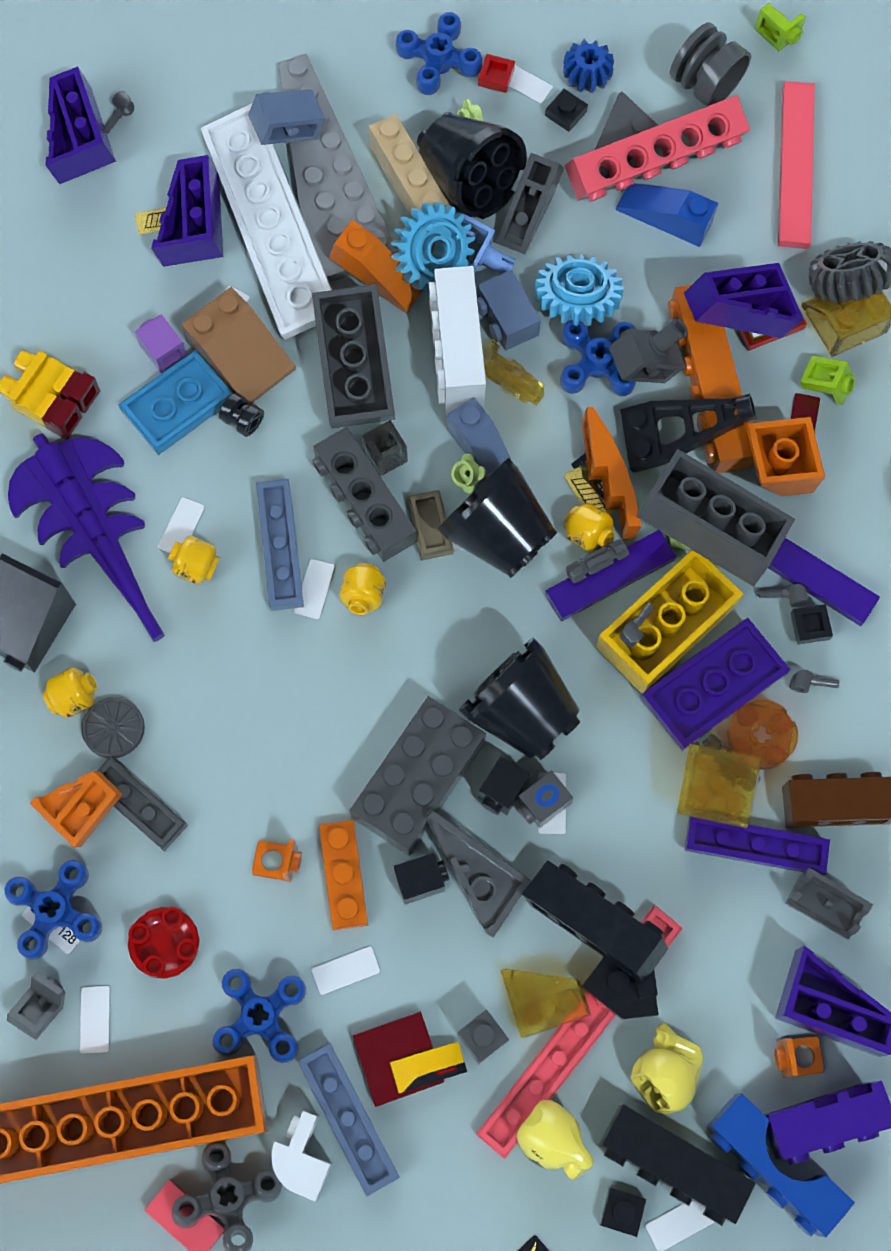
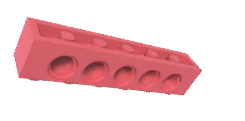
M738 95L575 157L564 167L577 200L588 197L589 201L592 202L606 196V190L612 187H616L617 191L634 185L633 179L643 176L645 181L661 174L660 169L668 165L673 170L689 163L687 158L697 155V158L701 159L715 153L714 147L723 144L724 149L739 144L742 142L741 136L750 131ZM708 124L714 126L716 136L710 133ZM682 134L688 137L690 146H686L682 142ZM654 145H658L662 149L663 157L656 154ZM627 155L635 159L636 168L628 164ZM599 166H604L608 170L609 179L604 178L600 174Z

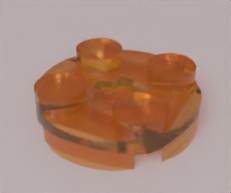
M755 700L742 706L732 716L727 728L728 744L730 749L748 767L760 770L776 768L796 748L798 742L795 721L792 722L791 717L786 713L787 710L782 705L770 700ZM760 726L766 728V733L771 735V740L767 739L764 743H761L754 736L753 731H758Z

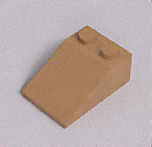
M232 286L181 324L186 342L191 348L198 351L233 393L238 392L244 396L250 405L296 370L294 363L254 310Z

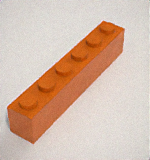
M691 285L675 287L672 299L667 304L668 314L671 320L680 319L688 330V335L678 341L677 345L679 348L682 347L683 359L687 366L683 369L685 376L690 377L692 385L689 388L690 400L726 399L742 396L725 328L696 322L684 295V292ZM737 408L734 411L735 415L739 414ZM715 411L699 412V415H697L699 432L717 424ZM749 421L705 444L704 453L708 464L712 463L713 470L717 473L753 467L754 460L746 430V425L750 423Z

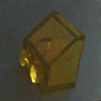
M883 291L880 294L871 295L869 299L862 298L858 301L851 300L846 303L843 301L833 303L831 300L824 301L819 297H814L803 302L801 305L832 357L887 333L891 327V304Z

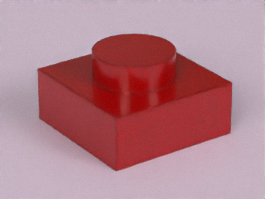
M486 54L478 77V86L507 93L515 70V61Z

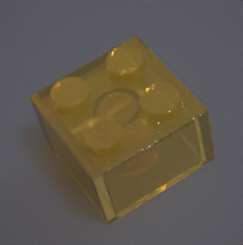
M695 741L690 743L677 813L748 828L751 822L763 755Z

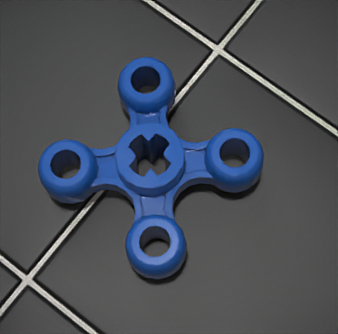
M446 12L439 17L437 24L438 33L431 34L427 40L418 38V35L412 30H403L396 37V51L401 58L412 59L420 57L425 61L426 65L418 71L416 78L417 88L424 95H433L439 90L440 74L448 72L451 67L459 69L466 77H475L481 71L482 56L477 49L466 48L462 51L453 46L452 42L459 37L461 32L460 18L453 12Z
M573 320L568 321L562 330V341L567 347L577 349L582 355V360L576 365L565 367L562 371L560 384L563 390L570 394L578 393L584 388L586 380L591 376L595 378L606 377L610 382L611 390L618 396L631 394L635 388L636 381L621 382L622 379L609 346L619 339V335L622 332L635 328L634 325L628 322H621L614 327L612 335L608 339L601 337L592 339L588 334L586 325L582 321H579L577 326H574Z
M69 860L63 863L58 872V883L50 891H38L29 879L21 876L14 877L6 883L4 888L6 899L13 905L29 906L35 914L33 926L22 933L17 942V949L25 958L33 960L42 957L47 952L50 934L58 927H68L78 940L86 943L95 941L101 935L102 923L100 919L91 913H79L72 906L73 894L77 889L83 887L89 878V871L82 862ZM78 869L77 877L70 880V873ZM23 886L24 892L22 893V895L17 897V889ZM53 902L60 905V909L55 910L57 915L54 917L47 914V910L52 909L50 904ZM87 922H91V930L83 933V926ZM36 939V947L33 950H29V943Z
M231 969L227 971L222 979V989L225 994L239 1002L241 1015L235 1024L223 1026L214 1033L212 1039L214 1049L221 1055L232 1056L241 1049L242 1043L247 1037L258 1034L267 1040L269 1053L275 1061L280 1063L292 1061L297 1056L298 1043L292 1035L281 1030L278 1018L284 1008L290 1005H297L303 1001L307 993L304 981L294 975L287 976L279 982L278 988L273 994L261 997L253 992L251 979L244 970ZM238 977L241 978V987L233 990L231 988L232 980ZM291 984L298 986V992L293 997H289L286 994V989ZM263 1006V1010L269 1014L267 1021L262 1020V1025L257 1026V1021L251 1018L252 1011L258 1012V1007ZM231 1034L233 1043L230 1047L224 1048L222 1039L225 1035ZM283 1041H287L290 1045L289 1052L285 1055H280L278 1045Z

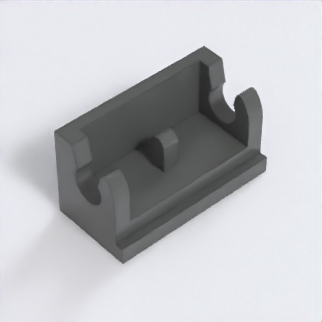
M811 868L806 869L800 874L785 902L786 905L847 940L860 930V921L870 912L873 906L869 901Z

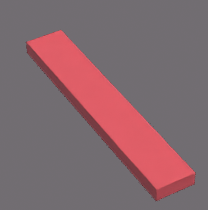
M785 81L782 88L779 247L809 249L811 245L815 83Z

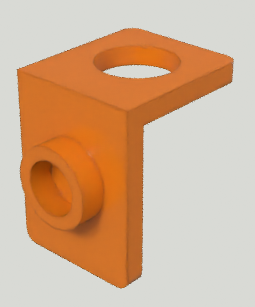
M289 839L288 845L260 840L257 844L252 874L291 882L293 872H299L302 852L298 851L295 840ZM272 850L279 852L282 856L281 866L273 871L265 869L262 865L264 854Z
M818 1037L786 1038L777 1041L778 1048H775L774 1056L777 1069L782 1071L783 1078L821 1074L824 1072ZM798 1046H806L812 1051L813 1062L809 1067L803 1068L796 1064L794 1050Z

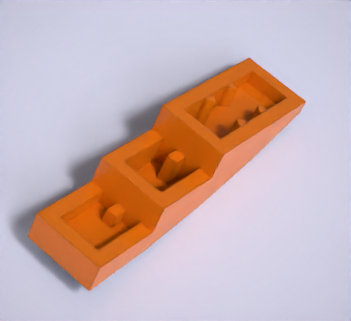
M587 407L581 422L589 480H602L605 510L618 509L622 539H635L642 525L640 518L637 517L639 510L625 462L612 435L594 407Z

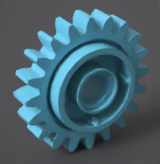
M434 202L433 206L428 203H422L421 210L411 208L412 219L401 218L405 225L404 229L395 228L394 230L401 237L399 241L391 242L392 246L399 248V252L393 254L391 258L401 261L395 270L402 274L405 273L402 280L409 284L412 283V287L415 289H423V291L429 292V282H434V269L472 266L471 262L466 259L467 255L475 254V250L468 248V244L473 242L475 237L466 235L472 225L464 223L465 215L455 212V207L446 205L444 207V204ZM434 242H436V249L434 253L431 254V246Z
M583 254L579 256V259H573L571 255H567L565 262L557 257L555 258L554 265L546 263L545 270H539L538 279H536L535 283L536 302H541L542 311L550 309V318L561 315V323L571 319L574 326H577L580 320H584L589 326L591 325L592 318L602 323L604 314L612 317L614 309L620 308L624 289L621 286L622 278L616 277V269L607 270V262L598 265L596 263L597 257H593L589 261L585 260Z

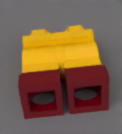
M21 350L15 359L14 366L23 374L18 381L8 375L3 376L0 380V394L9 400L15 411L23 413L31 420L68 440L82 419L81 412L84 414L87 412L100 392L96 378L85 372L81 374L67 367L62 362L48 357V354L40 350L36 355Z

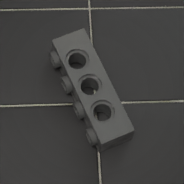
M348 427L343 428L313 446L315 458L312 460L315 469L321 477L326 475L332 483L329 485L332 495L338 503L341 501L345 503L349 509L346 512L348 519L355 529L359 527L366 535L363 540L372 555L378 553L382 561L385 562L417 543L416 529ZM343 466L353 468L348 474H341L337 471ZM359 492L370 494V497L365 500H358L354 496ZM379 517L385 518L388 521L384 526L380 527L374 526L371 523L375 518Z

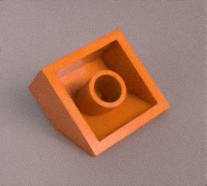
M811 417L747 423L746 430L760 487L780 496L813 493L825 478V473Z

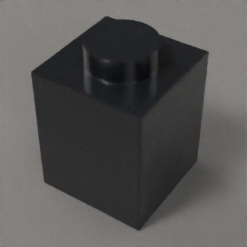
M500 756L479 789L478 798L482 800L481 805L493 814L498 815L502 812L508 815L518 796L528 783L530 773Z
M434 853L394 866V872L405 905L445 892L444 882L450 880L444 860L437 862Z

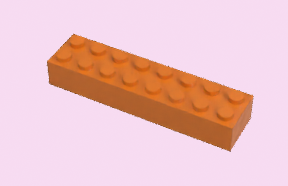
M252 1055L1 1103L0 1184L269 1132L258 1057Z

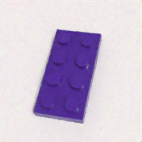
M747 617L642 693L640 698L683 751L787 675L791 669Z

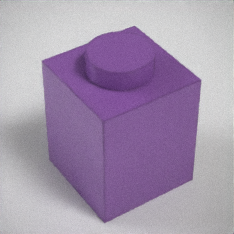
M162 314L155 319L145 321L135 331L140 347L161 374L187 356L183 341Z

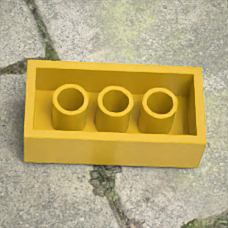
M691 550L599 635L595 648L635 688L644 693L731 613L739 604L744 593L708 559ZM647 603H651L654 609L639 627L645 636L635 646L628 648L621 640L620 633L628 622L633 621Z

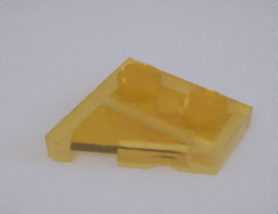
M492 340L485 350L484 370L486 371V376L498 385L504 383L511 388L513 395L524 403L530 401L537 406L544 396V385L527 372L515 359L509 362L499 355L497 351L500 346Z
M511 969L500 970L521 1038H528L591 1015L580 979Z

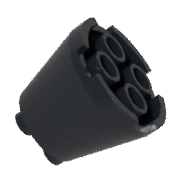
M451 112L444 113L427 130H423L417 138V145L420 147L419 153L444 196L455 207V210L469 217L485 219L502 209L515 193L512 187L515 184L519 171L524 170L526 166V146L523 139L517 133L505 126L455 115Z
M509 458L437 528L446 539L507 574L510 578L522 567H525L538 554L537 551L558 533L553 528L521 471Z
M533 637L524 644L527 651L523 654L517 651L509 656L481 683L474 693L476 700L472 703L467 699L459 711L469 721L527 757L532 758L536 755L542 760L554 749L553 741L561 733L567 736L581 721L577 717L580 709L544 647Z

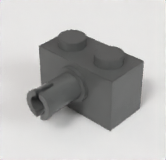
M673 319L659 332L656 330H637L636 328L622 332L619 335V339L609 346L622 381L666 383L687 367L677 345L678 341L688 335L686 325L680 319Z

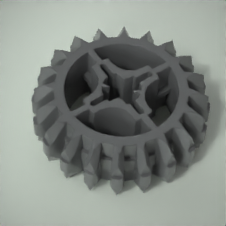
M859 241L854 244L847 243L844 246H836L832 250L827 249L824 251V254H819L816 256V259L810 262V274L808 277L812 291L821 300H831L833 303L843 301L844 303L851 300L858 301L862 298L869 299L873 294L882 293V290H886L891 286V248L884 246L883 243L874 244L873 241L867 243Z

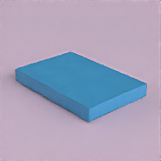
M195 349L122 401L118 406L157 455H160L219 412L224 402L233 392Z

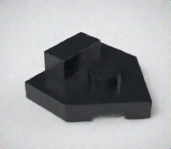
M603 957L581 986L583 990L596 998L621 1020L659 1015L656 999L658 991L654 970L642 984Z

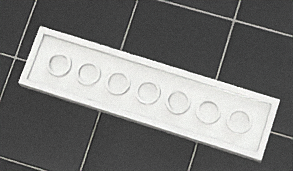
M249 104L202 127L201 131L280 335L284 340H287L316 326L312 293L330 291L332 288L275 145H261L248 116L252 104Z

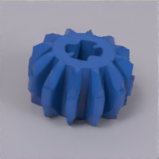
M585 38L581 45L572 44L570 51L566 52L563 61V74L565 78H569L570 87L579 85L580 93L584 88H589L592 93L596 90V86L604 89L607 80L611 79L614 71L613 54L608 53L607 45L599 47L597 39L592 44H588Z

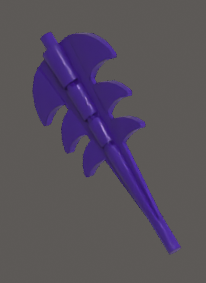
M38 434L33 438V442L38 448L35 455L22 462L15 469L9 481L8 501L13 517L19 518L29 507L40 502L49 501L52 505L41 516L37 529L39 545H44L55 534L72 530L74 534L64 543L60 553V567L66 568L77 558L91 554L136 612L153 642L162 639L165 634L148 608L118 540L129 532L144 529L145 522L127 514L107 516L106 513L118 503L135 500V493L127 487L114 482H99L95 484L92 482V479L97 474L105 470L123 467L124 460L113 448L95 439L72 438L57 444L55 442L49 443L44 434Z

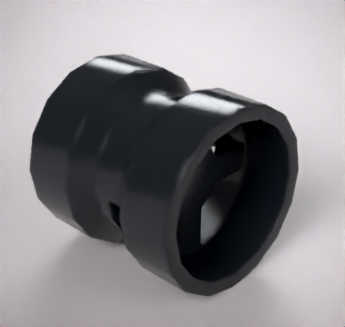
M238 392L230 395L219 411V419L228 425H235L237 432L245 437L250 436L256 431L264 417V410L257 405L248 404L246 398Z

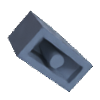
M475 397L447 414V431L465 454H472L474 461L479 466L485 468L486 477L484 479L489 477L507 458L511 460L494 421Z

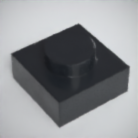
M563 89L545 110V116L570 132L586 114L588 104L566 89Z
M826 604L796 608L790 612L797 645L826 641L833 637Z
M609 1187L599 1225L637 1237L647 1199Z

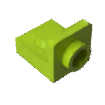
M767 3L760 9L754 29L777 51H780L788 44L794 45L801 38L804 32L802 28L806 17L801 13L789 22L782 12L777 11L770 3Z
M811 356L800 383L802 389L833 394L835 403L843 405L847 395H850L854 390L855 376L852 375L847 361Z

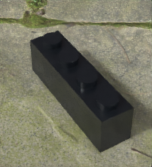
M547 860L522 893L528 904L643 984L668 950L662 937L664 932L648 920L642 924L633 918L635 913L620 901H617L614 905L605 899L606 894L595 884L588 882L587 885H584L576 879L578 875L568 866L561 863L557 867Z
M624 1104L618 1106L599 1143L600 1146L606 1149L605 1157L622 1167L626 1161L639 1168L636 1174L638 1177L654 1186H657L658 1182L661 1181L672 1188L670 1196L687 1206H690L693 1200L705 1208L702 1215L723 1226L725 1220L733 1224L737 1223L756 1184L753 1180Z

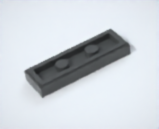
M112 757L97 770L123 793L113 807L163 851L188 826L186 822Z

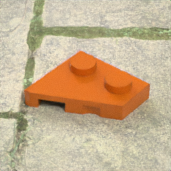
M92 771L79 777L75 782L57 787L55 791L43 797L32 799L30 804L74 848L82 847L123 793L100 771Z

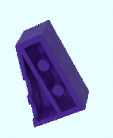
M77 66L50 77L48 99L50 130H47L49 154L46 157L45 166L57 182L62 184L114 163L116 160L92 88L79 67Z
M209 155L178 160L167 194L169 201L165 213L161 214L159 220L161 227L157 240H153L151 246L152 251L163 267L224 257L218 172Z
M779 263L705 272L684 292L696 322L782 338L804 320Z
M805 945L796 949L775 1019L878 1057L891 1055V1012L866 992L859 990L847 981L836 969L829 967Z
M882 1081L860 1083L764 1114L770 1120L766 1132L775 1158L777 1160L787 1159L789 1165L810 1159L809 1152L822 1149L824 1154L845 1148L844 1142L856 1138L858 1142L871 1140L879 1137L880 1131L891 1128V1104Z

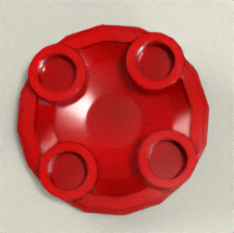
M160 907L149 910L139 917L129 929L128 950L130 959L139 971L150 977L167 979L178 976L191 966L198 954L200 939L197 927L187 914L176 907Z

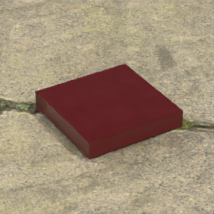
M421 1011L352 1036L375 1107L444 1083L443 1079L399 1093L390 1062L433 1049Z

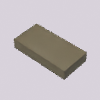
M440 490L407 496L413 526L417 531V544L421 561L454 554L452 542L437 530L446 520Z

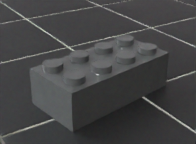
M377 284L312 293L331 428L396 420Z
M679 449L671 458L637 514L638 518L753 587L770 566L795 521V518Z
M428 696L350 808L351 818L409 856L429 827L425 819L426 814L429 810H433L438 814L485 744L486 733Z

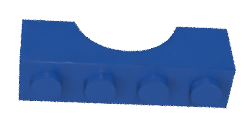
M742 1093L735 1094L706 1126L712 1133L710 1140L725 1154L731 1151L740 1160L737 1166L747 1177L753 1181L759 1178L769 1188L765 1192L766 1195L778 1207L783 1209L787 1206L797 1216L794 1222L802 1231L810 1237L814 1233L820 1237H827L855 1202L827 1175H816L807 1180L798 1181L781 1173L772 1163L766 1148V1131L770 1120Z

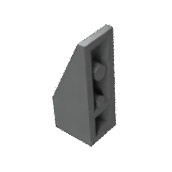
M530 153L496 243L526 254L564 170L561 164Z

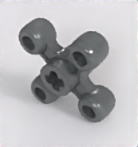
M221 1142L210 1143L203 1150L202 1165L212 1177L211 1189L203 1196L183 1195L177 1198L171 1209L172 1219L181 1228H191L205 1216L218 1217L225 1226L223 1236L225 1251H249L253 1244V1234L242 1219L243 1209L252 1201L265 1203L274 1201L281 1193L282 1183L278 1180L275 1172L270 1169L262 1170L252 1180L247 1182L236 1180L230 1173L231 1151L229 1147ZM213 1154H220L223 1160L215 1163L210 1160V1157ZM265 1181H269L273 1184L274 1188L270 1191H265L260 1185ZM227 1191L233 1192L235 1204L229 1202L228 1206L221 1205V1196L219 1194L222 1193L225 1196ZM183 1207H191L194 1211L192 1215L184 1217L180 1214V1210ZM235 1235H241L244 1237L245 1242L237 1246L232 1243L231 1239Z

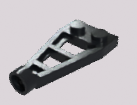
M751 394L726 399L649 401L620 409L629 469L635 473L665 465L670 462L677 449L688 453L743 425L744 422L755 420L756 411ZM736 408L738 409L739 413L737 415L734 414ZM715 411L717 424L706 430L695 432L693 414ZM664 417H680L684 420L686 431L684 435L669 444H662L658 421Z

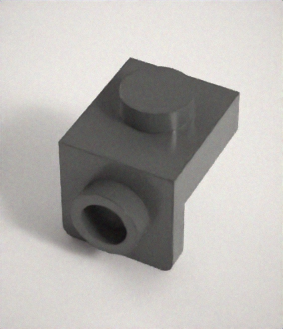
M36 973L31 978L30 988L7 1014V1021L37 1040L63 1009L66 992L54 978H45L41 974Z

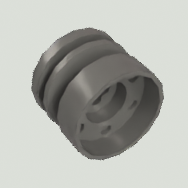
M709 22L698 27L685 41L675 56L669 73L674 81L681 82L683 88L691 89L695 86L694 96L706 106L723 101L732 93L745 75L752 58L751 53L737 42L731 41L726 44V34L718 31L717 27Z

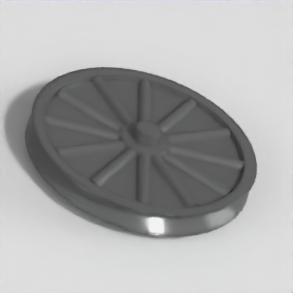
M107 698L97 702L87 711L82 722L84 742L93 753L104 758H120L131 753L140 744L145 730L144 719L139 709L133 703L123 698Z

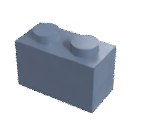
M312 89L256 94L248 114L261 145L317 140L326 120Z
M512 269L477 285L478 312L481 316L487 317L493 339L496 342L500 341L505 351L539 336L541 320Z

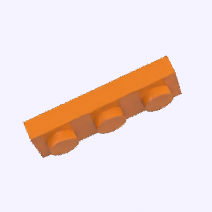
M354 820L321 824L319 829L332 930L338 931L368 926Z

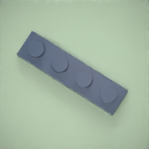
M289 479L256 483L270 610L277 611L304 607Z
M331 1043L298 1060L366 1197L400 1178Z

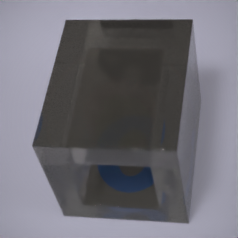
M391 420L362 435L363 451L380 477L408 462L407 445Z

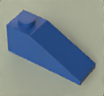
M634 183V185L626 188L616 207V211L700 247L713 223L718 202L690 190Z

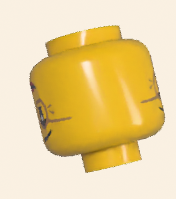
M590 503L573 507L564 521L566 537L587 552H594L604 546L608 547V544L612 542L615 531L612 530L613 518Z
M190 535L182 543L175 541L168 560L173 561L172 573L199 585L204 580L210 581L220 557L216 556L217 551L214 545Z
M359 563L350 567L344 573L339 593L342 604L356 615L374 612L380 608L386 586L385 577L372 564Z
M71 667L48 679L46 690L43 691V698L48 709L54 715L59 714L62 717L70 718L93 706L95 702L94 692L98 688L95 679L90 673L84 674L80 669Z

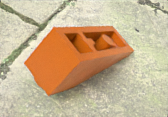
M354 220L350 221L333 245L329 256L332 261L364 284H377L378 294L405 313L408 312L423 291V289L413 288L412 283L409 284L402 280L405 273L402 274L395 270L401 262L391 258L393 253L379 238Z

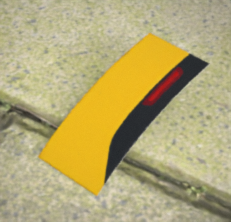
M459 1041L390 1062L399 1093L467 1072Z

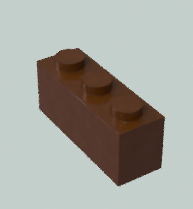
M881 772L860 774L861 778H847L846 773L828 774L826 779H813L812 774L793 775L791 777L792 780H788L782 786L786 828L889 825L891 824V777H882Z

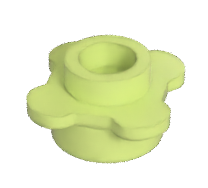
M464 99L463 107L458 110L457 115L483 121L479 105H471L469 99Z
M464 454L461 461L453 466L451 476L454 483L459 487H463L466 493H473L479 480L486 477V470L474 461L472 454Z

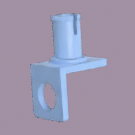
M465 215L463 222L471 224L472 227L480 232V234H476L469 230L466 235L475 237L474 241L482 245L472 264L474 272L478 265L481 266L482 264L501 274L511 270L516 259L491 247L492 243L490 241L495 230Z

